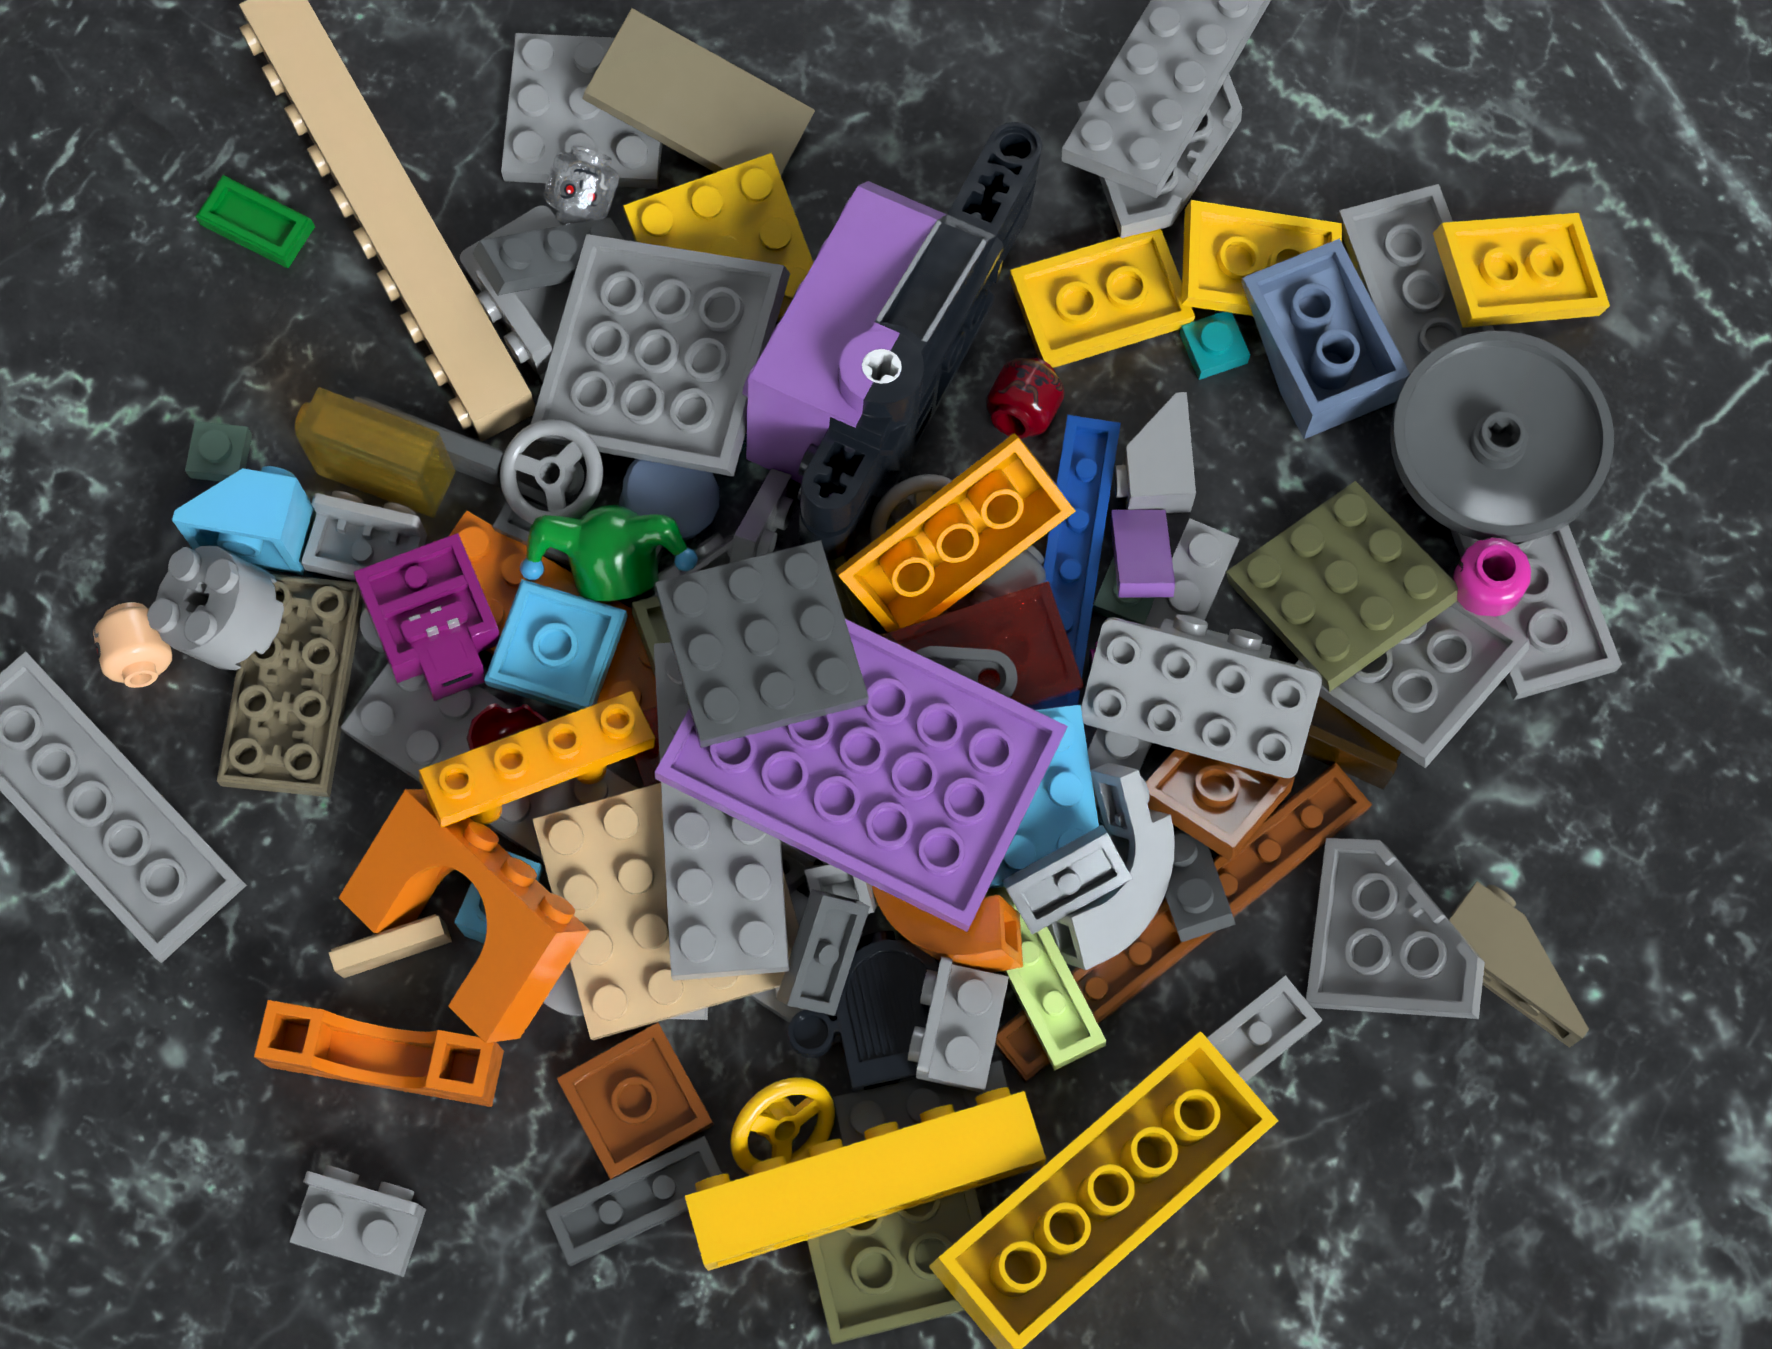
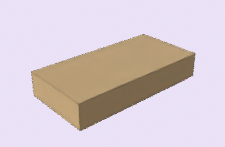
M434 914L331 949L332 952H329L334 972L343 978H347L450 943L452 940L447 924L439 915Z

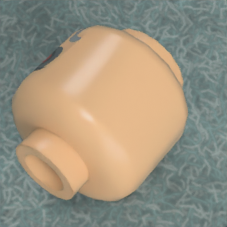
M127 602L111 607L105 612L103 618L98 621L93 630L102 673L110 680L125 683L126 686L132 688L144 687L155 682L158 675L164 672L172 661L170 645L161 639L158 631L150 627L147 617L149 608L143 604Z

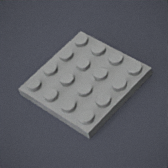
M586 234L531 424L547 419L568 421L582 428L595 442L599 452L734 477L747 430L746 408L748 397L742 394L743 386L750 370L757 363L768 344L776 326L790 276L789 271L784 265ZM555 435L537 439V441L564 446L572 442L567 438Z

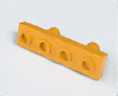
M630 691L419 769V780L441 828L472 817L475 822L489 824L501 816L503 804L576 777L581 783L589 785L598 783L606 775L607 765L654 748L655 737L633 692Z

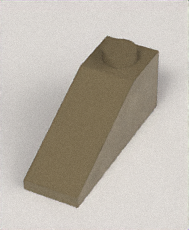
M1477 881L1465 894L1448 919L1485 962L1482 985L1570 1048L1583 1039L1589 1030L1526 916L1514 908L1516 906L1515 900L1502 889L1494 885H1487L1485 887Z

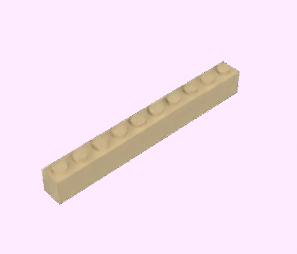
M246 0L240 3L239 6L247 24L239 27L250 51L254 56L263 52L269 64L261 68L276 96L285 92L290 100L291 105L285 107L284 110L298 136L308 132L314 145L307 148V151L321 177L331 173L337 186L330 189V192L343 217L346 218L354 214L360 228L354 230L353 233L366 258L370 259L377 255L384 269L376 274L389 299L392 302L400 297L408 312L400 315L413 342L416 344L424 340L428 346L431 355L425 357L424 360L437 385L441 386L448 382L456 397L449 400L448 403L462 429L464 430L472 426L482 442L533 416L536 406L527 384L308 0Z

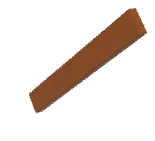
M1336 762L1272 812L1231 861L1220 854L1213 859L1233 917L1324 846L1326 838H1334L1372 806L1371 802ZM1165 897L1148 927L1130 946L1118 955L1090 969L1083 970L1077 967L1071 972L1097 1024L1099 1025L1216 931L1181 942ZM1024 1010L998 1029L995 1047L1024 1083H1027L1050 1064Z

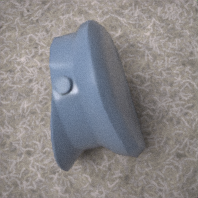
M635 459L630 464L624 477L619 506L631 509L639 516L663 514L673 517L685 541L695 537L712 523L719 508V486L711 472Z

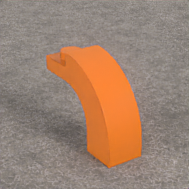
M872 886L878 906L889 923L903 937L925 953L934 957L937 962L940 963L941 956L953 959V965L990 973L1023 967L1020 913L1000 895L984 897L968 932Z

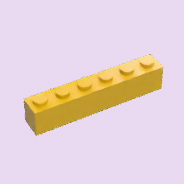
M1008 1087L998 1088L975 1098L977 1106L955 1112L953 1104L943 1105L921 1113L920 1119L922 1123L903 1129H899L897 1122L881 1124L864 1131L866 1139L864 1141L843 1147L841 1139H834L808 1148L809 1158L787 1164L785 1156L775 1157L751 1166L753 1175L730 1181L729 1174H720L695 1183L697 1192L685 1195V1200L704 1266L710 1271L1043 1167L1046 1157L1025 1091L1011 1095Z

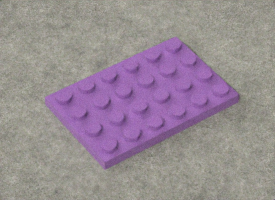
M847 619L845 621L869 696L868 704L700 748L690 709L688 710L655 771V779L968 932L1068 727Z

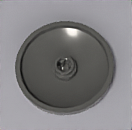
M1483 331L1467 334L1441 345L1428 354L1415 367L1406 380L1394 407L1390 427V443L1395 467L1402 483L1416 503L1428 515L1447 528L1477 540L1493 537L1517 543L1550 535L1571 523L1587 508L1600 490L1609 472L1614 450V428L1608 404L1596 381L1576 359L1564 350L1545 340L1523 333Z

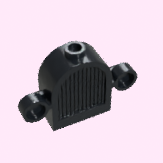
M893 931L876 932L861 938L862 948L855 952L836 1010V1019L830 1020L824 1013L802 1010L791 1019L788 1026V1038L792 1049L805 1058L820 1057L829 1051L833 1043L842 1042L852 1092L917 1079L918 1062L908 1061V1054L914 1027L926 1028L930 1006L920 1004L927 969L938 972L939 963L934 957L925 953L914 944L895 940Z

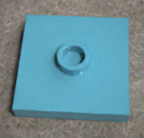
M521 579L484 681L487 686L572 712L597 704L626 623L627 612L620 608Z

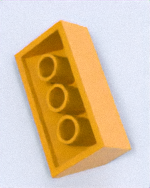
M1014 433L835 571L896 643L901 645L1076 511L1032 452Z

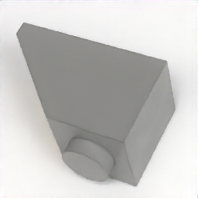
M1187 392L1175 393L1126 446L1123 464L1114 466L1116 498L1125 497L1126 510H1165L1166 513L1191 512L1196 495Z

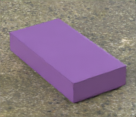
M1111 510L1110 527L1118 597H1174L1175 578L1166 511Z

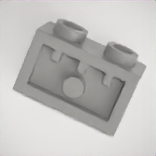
M941 956L938 972L928 969L926 972L920 1004L930 1006L926 1028L914 1027L908 1061L918 1062L917 1079L985 1093L1009 977L953 965V959Z
M326 1165L323 1175L307 1171L303 1182L309 1185L290 1243L404 1277L426 1212L425 1208L411 1202L414 1191L386 1182L380 1183L378 1191L357 1186L360 1175Z

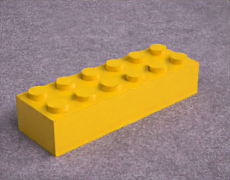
M1200 1031L940 1255L929 1268L997 1349H1022L1279 1120Z

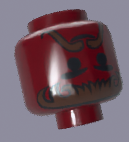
M1017 358L1007 362L997 376L986 397L987 411L991 416L994 426L1005 435L1010 437L1015 433L1020 439L1028 436L1033 437L1044 433L1050 425L1064 399V386L1053 367L1044 360L1038 358Z

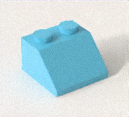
M264 466L261 471L242 468L174 511L172 521L193 550L200 546H219L260 568L303 575L305 569L301 562L317 513L294 474L279 467Z

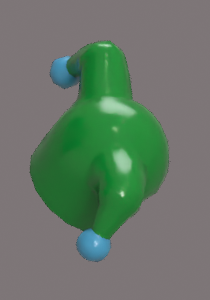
M607 505L593 509L581 519L544 515L536 518L530 527L526 558L520 564V572L527 580H537L544 572V565L541 561L542 557L551 547L564 552L568 556L577 591L583 598L594 601H614L642 594L651 589L655 582L659 581L658 561L655 550L658 545L664 546L675 556L674 563L681 571L693 569L698 562V556L693 549L687 548L673 517L663 514L639 516L636 512L626 507Z

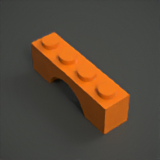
M268 1000L254 1057L269 1068L492 1107L504 1050L497 1042L485 1043L480 1037L442 1030L420 1032L383 1027L342 1017L323 1009Z

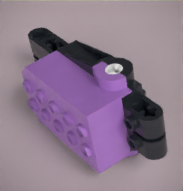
M1009 122L998 126L993 131L947 214L869 181L858 185L852 197L845 204L841 216L829 237L822 244L808 274L798 286L784 316L774 328L760 358L746 378L742 394L748 397L746 408V459L769 470L772 468L792 475V480L801 483L797 495V501L800 502L801 508L799 517L800 544L804 545L821 540L827 560L836 559L844 555L852 546L868 514H873L881 498L896 484L910 478L913 453L994 303L995 296L989 289L993 282L997 283L1000 279L1002 264L1030 214L1043 145L1037 131L1027 124Z

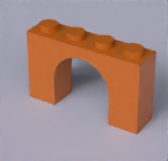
M405 789L343 889L339 899L373 933H381L416 921L433 892L446 875L453 870L464 874L474 884L482 898L486 912L487 930L485 943L479 958L448 1007L485 1043L520 1039L590 930L574 916L575 909L567 900L550 893L536 880L537 874L530 865L512 857L498 844L499 838L494 831L481 823L475 822L470 817L441 828L424 789Z

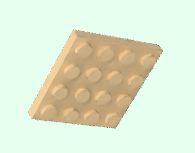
M661 783L532 819L551 892L567 900L575 909L574 916L590 930L570 960L591 1040L780 987L785 972L673 981L670 965ZM783 870L788 957H790L799 924Z

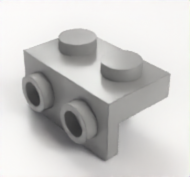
M333 491L331 496L314 493L311 504L317 514L301 564L306 571L356 582L354 571L424 546L427 533L420 518L415 516L416 513L406 506L385 503L383 508L364 504V501L358 496L343 491Z

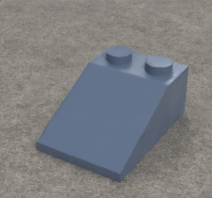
M1340 238L1242 278L1241 282L1279 391L1303 439L1397 401L1410 372Z

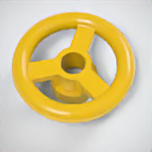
M803 1077L776 1081L756 1093L742 1108L732 1129L730 1145L736 1164L747 1174L753 1175L751 1166L761 1162V1160L753 1157L749 1151L748 1136L750 1131L766 1137L771 1143L772 1158L785 1156L787 1164L809 1158L808 1148L826 1142L833 1129L835 1107L830 1093L820 1083ZM804 1095L807 1098L797 1106H794L787 1096ZM818 1113L817 1123L812 1134L798 1150L792 1153V1140L798 1135L800 1126Z

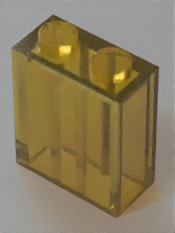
M318 387L311 403L305 402L296 417L295 435L318 475L392 503L406 506L432 518L435 517L456 472L438 431Z

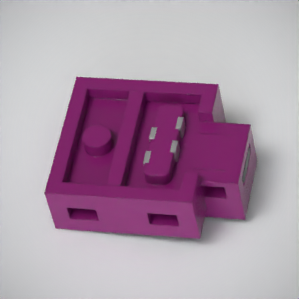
M458 533L353 572L358 589L397 683L423 674L433 700L437 701L485 682L484 669L478 653L497 646L500 635L494 616Z

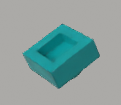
M1220 312L1181 326L1179 335L1199 380L1248 364L1250 353L1232 313Z

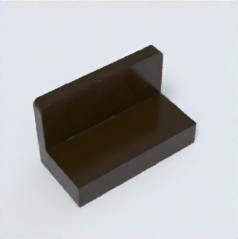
M1318 696L1303 754L1329 766L1336 762L1345 773L1384 790L1398 766L1397 760L1401 752Z

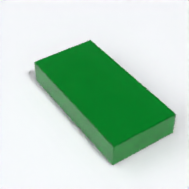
M222 175L195 216L201 226L287 269L315 228L311 218Z

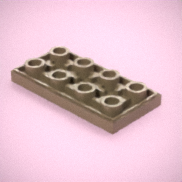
M631 8L582 98L715 173L772 153L781 175L815 112L813 108Z
M272 574L277 580L276 583H273L276 600L282 602L284 606L279 631L263 654L254 651L246 660L239 662L242 668L236 671L217 782L223 787L330 797L341 735L340 727L343 723L363 599L357 582Z

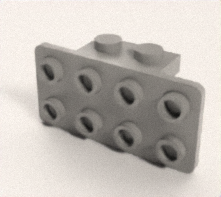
M540 205L483 239L562 225L549 207ZM476 242L460 254L462 267L480 292L476 297L492 323L499 320L508 334L503 337L516 360L520 364L527 361L543 384L573 281L497 296L473 255L478 244Z
M1176 615L1175 621L1164 618L1160 629L1116 617H1111L1104 621L1081 706L1084 724L1282 778H1292L1296 775L1322 685V677L1318 671L1269 658L1272 646L1261 644L1263 638L1258 634L1240 629H1231L1229 635L1208 630V623L1192 616Z

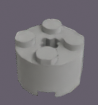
M200 546L194 550L189 547H183L171 556L168 572L159 586L156 601L150 606L147 617L150 627L158 631L161 639L174 649L218 669L238 670L242 668L239 662L246 660L254 651L263 654L269 648L279 631L284 606L282 602L276 600L275 586L273 584L277 582L275 576L219 546Z

